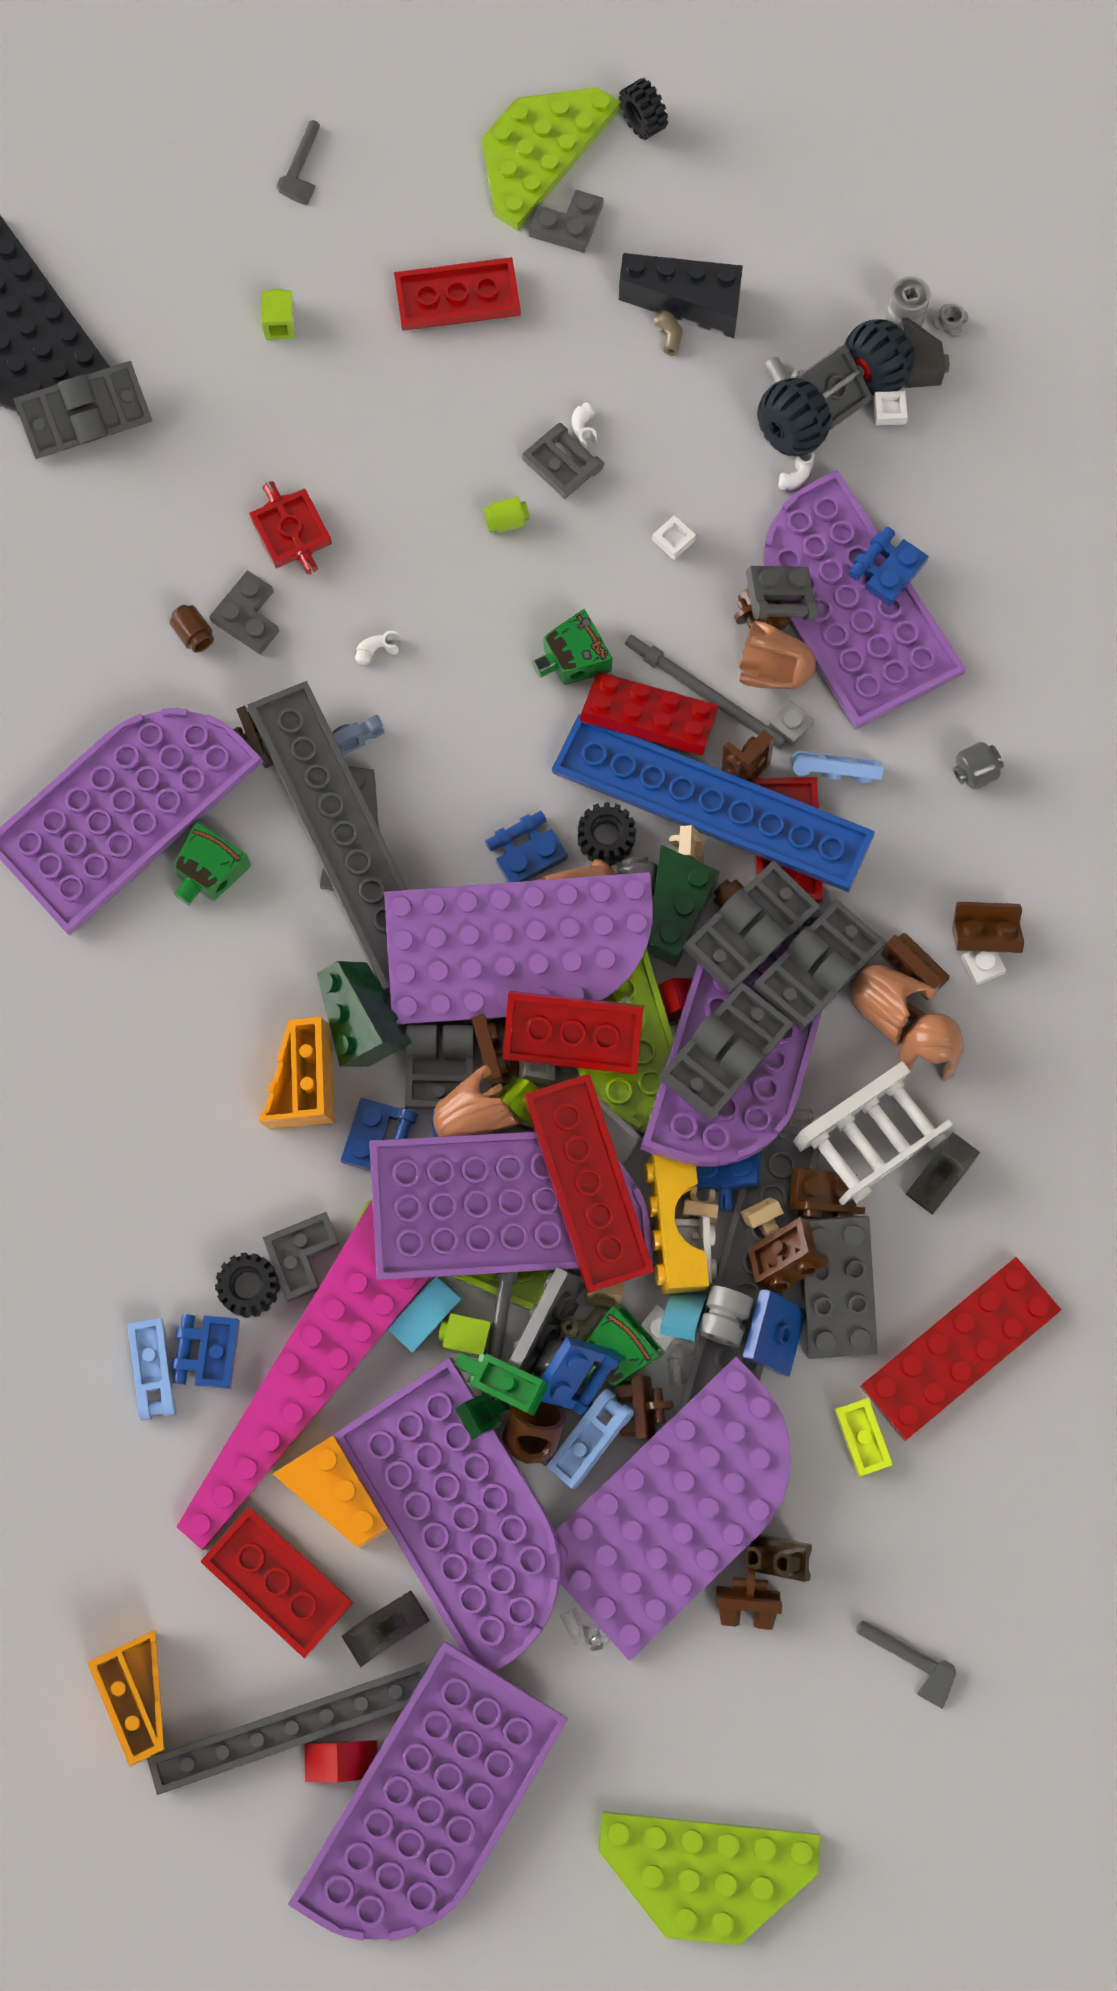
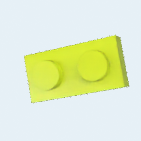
M869 1398L834 1410L858 1477L893 1465Z

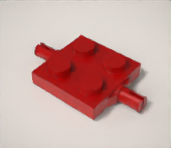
M269 481L270 488L265 483L263 490L270 501L263 507L249 512V516L275 568L277 569L290 562L300 560L306 574H312L311 568L315 573L318 570V566L312 554L331 545L332 541L306 489L304 488L293 494L280 495L274 481Z

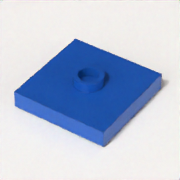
M761 1289L743 1357L779 1375L790 1377L805 1319L804 1309L772 1291Z

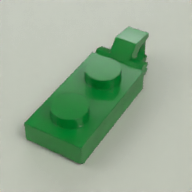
M459 1353L454 1363L460 1370L470 1374L467 1382L472 1387L534 1416L549 1386V1383L487 1353L485 1355L480 1353L477 1360Z

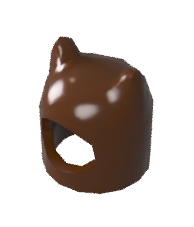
M541 1401L534 1416L511 1406L502 1435V1440L511 1455L526 1464L542 1463L544 1466H547L559 1444L566 1420L565 1409L561 1406Z

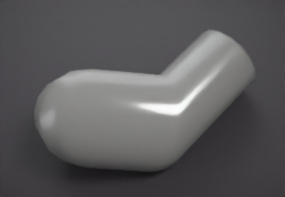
M778 357L770 358L765 363L775 383L788 378H796V376L804 371L796 369L793 373L787 372Z

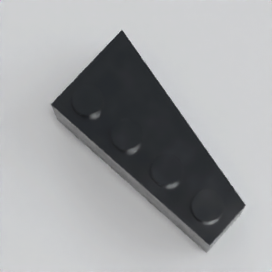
M623 253L619 280V300L656 312L657 309L668 311L677 320L681 321L684 318L699 323L701 328L707 330L714 328L723 331L725 336L734 338L743 266Z

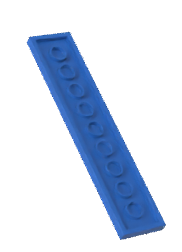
M578 714L552 767L553 774L679 825H693L699 833L771 862L774 860L781 866L849 893L875 836V831L638 737L580 721L581 715Z

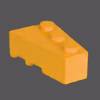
M321 1016L288 1020L277 1057V1069L273 1081H270L268 1087L269 1096L264 1111H261L259 1122L269 1129L335 1123L333 1048L329 1023Z
M334 1436L329 1437L272 1473L358 1548L364 1547L390 1530Z
M153 1630L87 1662L129 1767L165 1750L156 1630Z

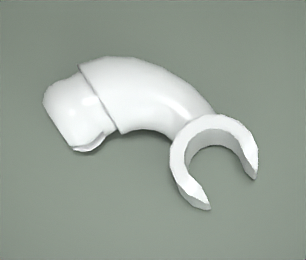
M589 402L578 406L572 415L573 431L579 438L578 443L586 450L587 443L584 440L585 438L591 439L594 444L597 443L596 431L593 428L585 427L589 419L595 416V409Z
M811 452L810 460L803 461L800 459V456H796L795 468L798 471L791 474H780L778 487L781 490L793 491L800 488L806 482L813 466L814 453Z
M391 630L385 632L384 635H375L363 640L355 650L357 664L369 665L372 662L371 657L374 655V652L380 647H384L388 654L396 655L399 652L398 646L389 645L388 643L394 640L400 641L399 634Z

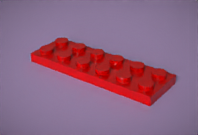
M590 1073L525 1093L523 1097L587 1293L654 1272Z
M1015 1257L859 1387L899 1436L906 1441L1062 1309L1021 1261Z

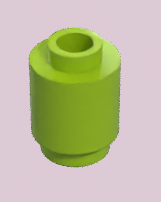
M519 496L492 502L489 507L483 508L489 532L497 531V534L526 527L525 520L530 519L526 501L520 502Z

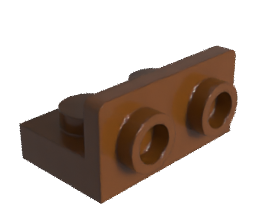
M763 730L757 738L754 736L749 738L741 751L730 742H727L723 746L722 771L752 782L753 778H758L771 764L774 737Z
M957 902L952 925L956 950L1023 953L1024 938L1020 926L1021 904Z
M902 933L899 937L894 935L885 944L880 954L896 971L931 986L936 992L950 979V976L906 933Z
M485 1014L471 1017L484 1065L488 1064L492 1072L488 1076V1081L492 1087L499 1083L502 1086L507 1085L513 1076L519 1077V1061L503 1059L506 1017L488 1021Z
M801 1168L792 1169L790 1210L803 1211V1217L823 1218V1213L832 1214V1218L865 1215V1207H856L853 1199L845 1205L840 1204L838 1200L849 1188L836 1172Z
M802 1217L797 1218L748 1248L755 1283L775 1293L787 1291L791 1285L805 1277L816 1274L819 1269L829 1264L828 1256L816 1251L809 1221Z

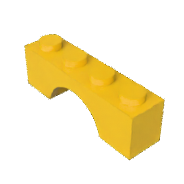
M652 1154L647 1160L648 1163L644 1164L645 1183H650L651 1196H648L647 1211L649 1217L654 1219L655 1230L651 1231L652 1250L657 1251L658 1264H655L654 1267L656 1285H661V1294L702 1292L709 1287L706 1251L697 1249L687 1243L680 1235L675 1223V1208L679 1198L698 1184L696 1166L675 1162Z

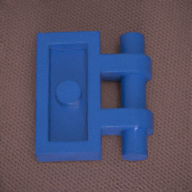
M886 527L881 534L877 533L870 541L871 546L864 554L858 555L853 561L854 566L848 573L854 580H858L863 574L869 577L870 580L867 582L865 589L891 606L926 564L929 556L905 539L897 547L893 546L890 541L895 536V531L890 527ZM879 554L887 558L880 567L873 562Z
M542 811L532 816L527 814L521 817L519 823L506 830L501 828L494 832L495 835L485 840V844L490 852L499 847H502L505 854L496 858V864L508 883L528 881L568 859L567 852L552 828L542 834L538 831L537 827L547 822ZM526 833L530 840L515 848L512 840Z
M182 1314L180 1327L176 1328L175 1338L178 1339L176 1358H172L171 1370H174L172 1384L186 1385L187 1373L196 1372L194 1384L196 1386L231 1389L240 1320L237 1318L204 1315L202 1329H195V1315ZM192 1341H200L198 1360H190Z

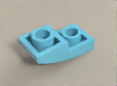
M435 1277L395 1320L388 1331L414 1353L436 1327L449 1316L463 1297L441 1277Z
M708 1293L671 1294L661 1322L660 1334L695 1341L698 1326L706 1307Z

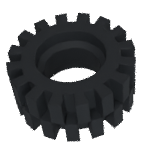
M640 78L619 92L620 108L624 110V118H627L629 121L628 126L630 128L633 127L634 134H638L639 138L644 140L662 131L668 125L666 120L668 119V114L664 111L666 106L661 102L662 97L660 94L657 95L656 87H651V82L649 80L646 81L645 78Z
M604 802V807H600L598 803L593 805L592 811L588 808L584 812V817L581 816L578 826V846H581L583 855L588 854V860L591 862L594 859L609 861V865H614L615 860L618 859L619 862H622L625 859V855L629 856L632 852L636 836L635 821L633 817L629 818V811L627 809L624 811L620 810L621 805L615 803L613 808L610 807V802ZM601 824H611L618 829L619 837L612 844H602L594 836L595 829Z
M246 1252L240 1253L241 1256L236 1257L234 1255L229 1258L230 1262L227 1264L224 1262L221 1265L222 1271L220 1273L217 1272L216 1275L218 1282L215 1284V1290L218 1292L217 1297L220 1302L233 1314L241 1315L245 1318H249L251 1315L257 1317L264 1310L266 1312L270 1310V1305L273 1302L276 1303L278 1299L276 1297L277 1292H280L279 1280L274 1267L264 1257L262 1258L255 1253H252V1255H248ZM247 1272L255 1273L261 1281L259 1292L251 1298L240 1297L235 1291L237 1278Z

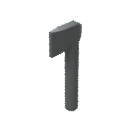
M315 120L309 121L287 174L279 178L277 183L279 193L306 206L310 201L315 185L300 180L298 177L320 128V124Z
M861 1621L856 1628L857 1634L929 1674L917 1695L943 1709L956 1676L955 1666L946 1660L936 1662L869 1623Z

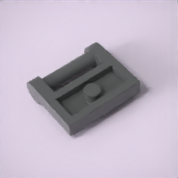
M562 423L556 424L522 453V460L564 499L570 496L591 476H596L605 464L598 456L593 457L568 434V428ZM560 442L584 466L580 468L555 443Z
M749 566L746 576L752 614L755 620H765L767 617H803L804 620L811 621L817 619L818 604L814 601L809 567ZM765 600L800 601V604H768Z

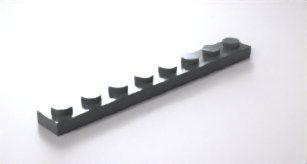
M426 1662L148 1758L156 1794L159 1795L402 1710L426 1672Z

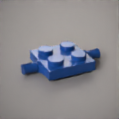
M761 1151L736 1163L721 1166H696L697 1190L714 1189L719 1192L718 1210L721 1212H726V1210L728 1212L732 1211L733 1191L742 1188L760 1187Z

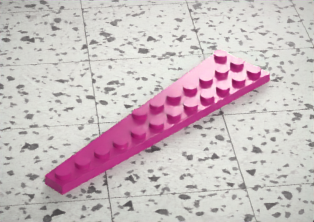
M372 1200L176 1526L202 1550L207 1548L431 1278L376 1281Z

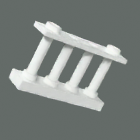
M903 1061L803 1128L793 1140V1143L800 1152L810 1145L814 1149L818 1148L847 1185L849 1190L838 1200L841 1205H845L852 1199L857 1204L872 1192L870 1186L927 1146L932 1151L947 1139L944 1133L953 1125L948 1119L935 1128L905 1091L903 1080L911 1071ZM887 1094L889 1097L893 1096L924 1135L923 1138L913 1145L907 1142L879 1106L881 1103L879 1098ZM861 1110L864 1114L868 1113L900 1153L889 1162L885 1163L855 1125L854 1121L856 1119L853 1116ZM835 1128L839 1132L844 1131L874 1170L872 1174L862 1181L858 1179L828 1140L830 1138L828 1133Z

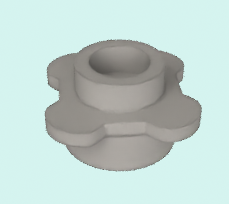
M957 304L941 306V313L939 318L934 320V327L937 330L943 329L949 332L951 336H959L962 332L961 327L963 323L968 321V313Z

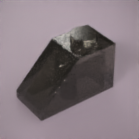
M902 318L900 328L906 333V337H909L912 343L911 347L914 348L915 358L909 366L910 377L905 383V388L940 386L944 374L948 373L950 368L949 355L944 354L942 342L909 318Z
M952 1132L905 1195L933 1215L970 1168L980 1152Z
M410 1590L362 1620L341 1637L361 1668L428 1623L430 1619Z

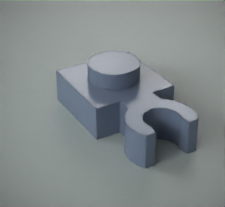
M374 715L360 725L357 722L351 725H341L332 734L342 754L345 755L364 746L366 740L383 735L385 731L382 728L384 726L379 716Z

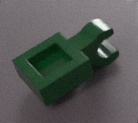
M484 1393L462 1403L455 1410L461 1419L462 1425L468 1431L472 1440L501 1426L502 1423L498 1417L500 1414L510 1410V1406L499 1399L489 1402Z

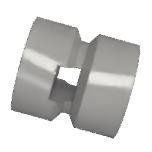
M909 276L896 281L892 287L885 319L897 324L898 328H902L906 333L905 335L917 332L924 323L931 296L930 288L925 281L918 277Z
M712 1286L706 1302V1306L710 1310L708 1313L702 1314L697 1334L723 1345L740 1347L746 1329L742 1325V1321L749 1319L755 1300L748 1295L726 1287Z

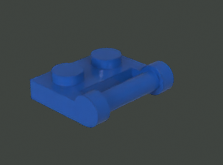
M360 1098L341 1157V1163L371 1171L369 1141L384 1140L390 1119L399 1121L393 1139H407L411 1125L416 1123L418 1113L409 1109L397 1108Z
M566 1337L541 1378L549 1383L541 1401L573 1409L579 1415L584 1416L592 1406L593 1399L611 1370L617 1369L622 1361V1357L613 1349ZM595 1361L600 1362L581 1394H577V1389Z

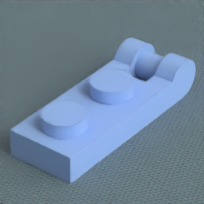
M797 751L791 757L792 768L799 776H806L811 771L822 772L823 777L830 779H841L842 775L854 776V780L861 783H873V779L882 780L884 766L878 760Z
M156 1318L127 1324L140 1420H150L152 1415L163 1413L165 1417L176 1415L164 1319ZM160 1390L161 1400L150 1402L149 1392Z
M609 1389L604 1390L546 1467L571 1489H577L622 1427L631 1420L634 1411L626 1404L622 1406L617 1402L616 1395ZM605 1411H608L613 1416L608 1424L600 1418Z

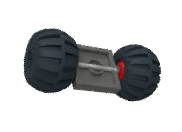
M873 319L856 326L848 335L844 345L830 352L796 376V378L784 379L771 385L763 394L757 409L759 427L763 431L766 440L770 442V445L775 450L788 456H802L813 452L825 441L829 430L873 400L875 392L900 390L910 379L915 367L914 348L911 347L912 343L909 337H906L903 329L898 328V325L892 321L885 319Z

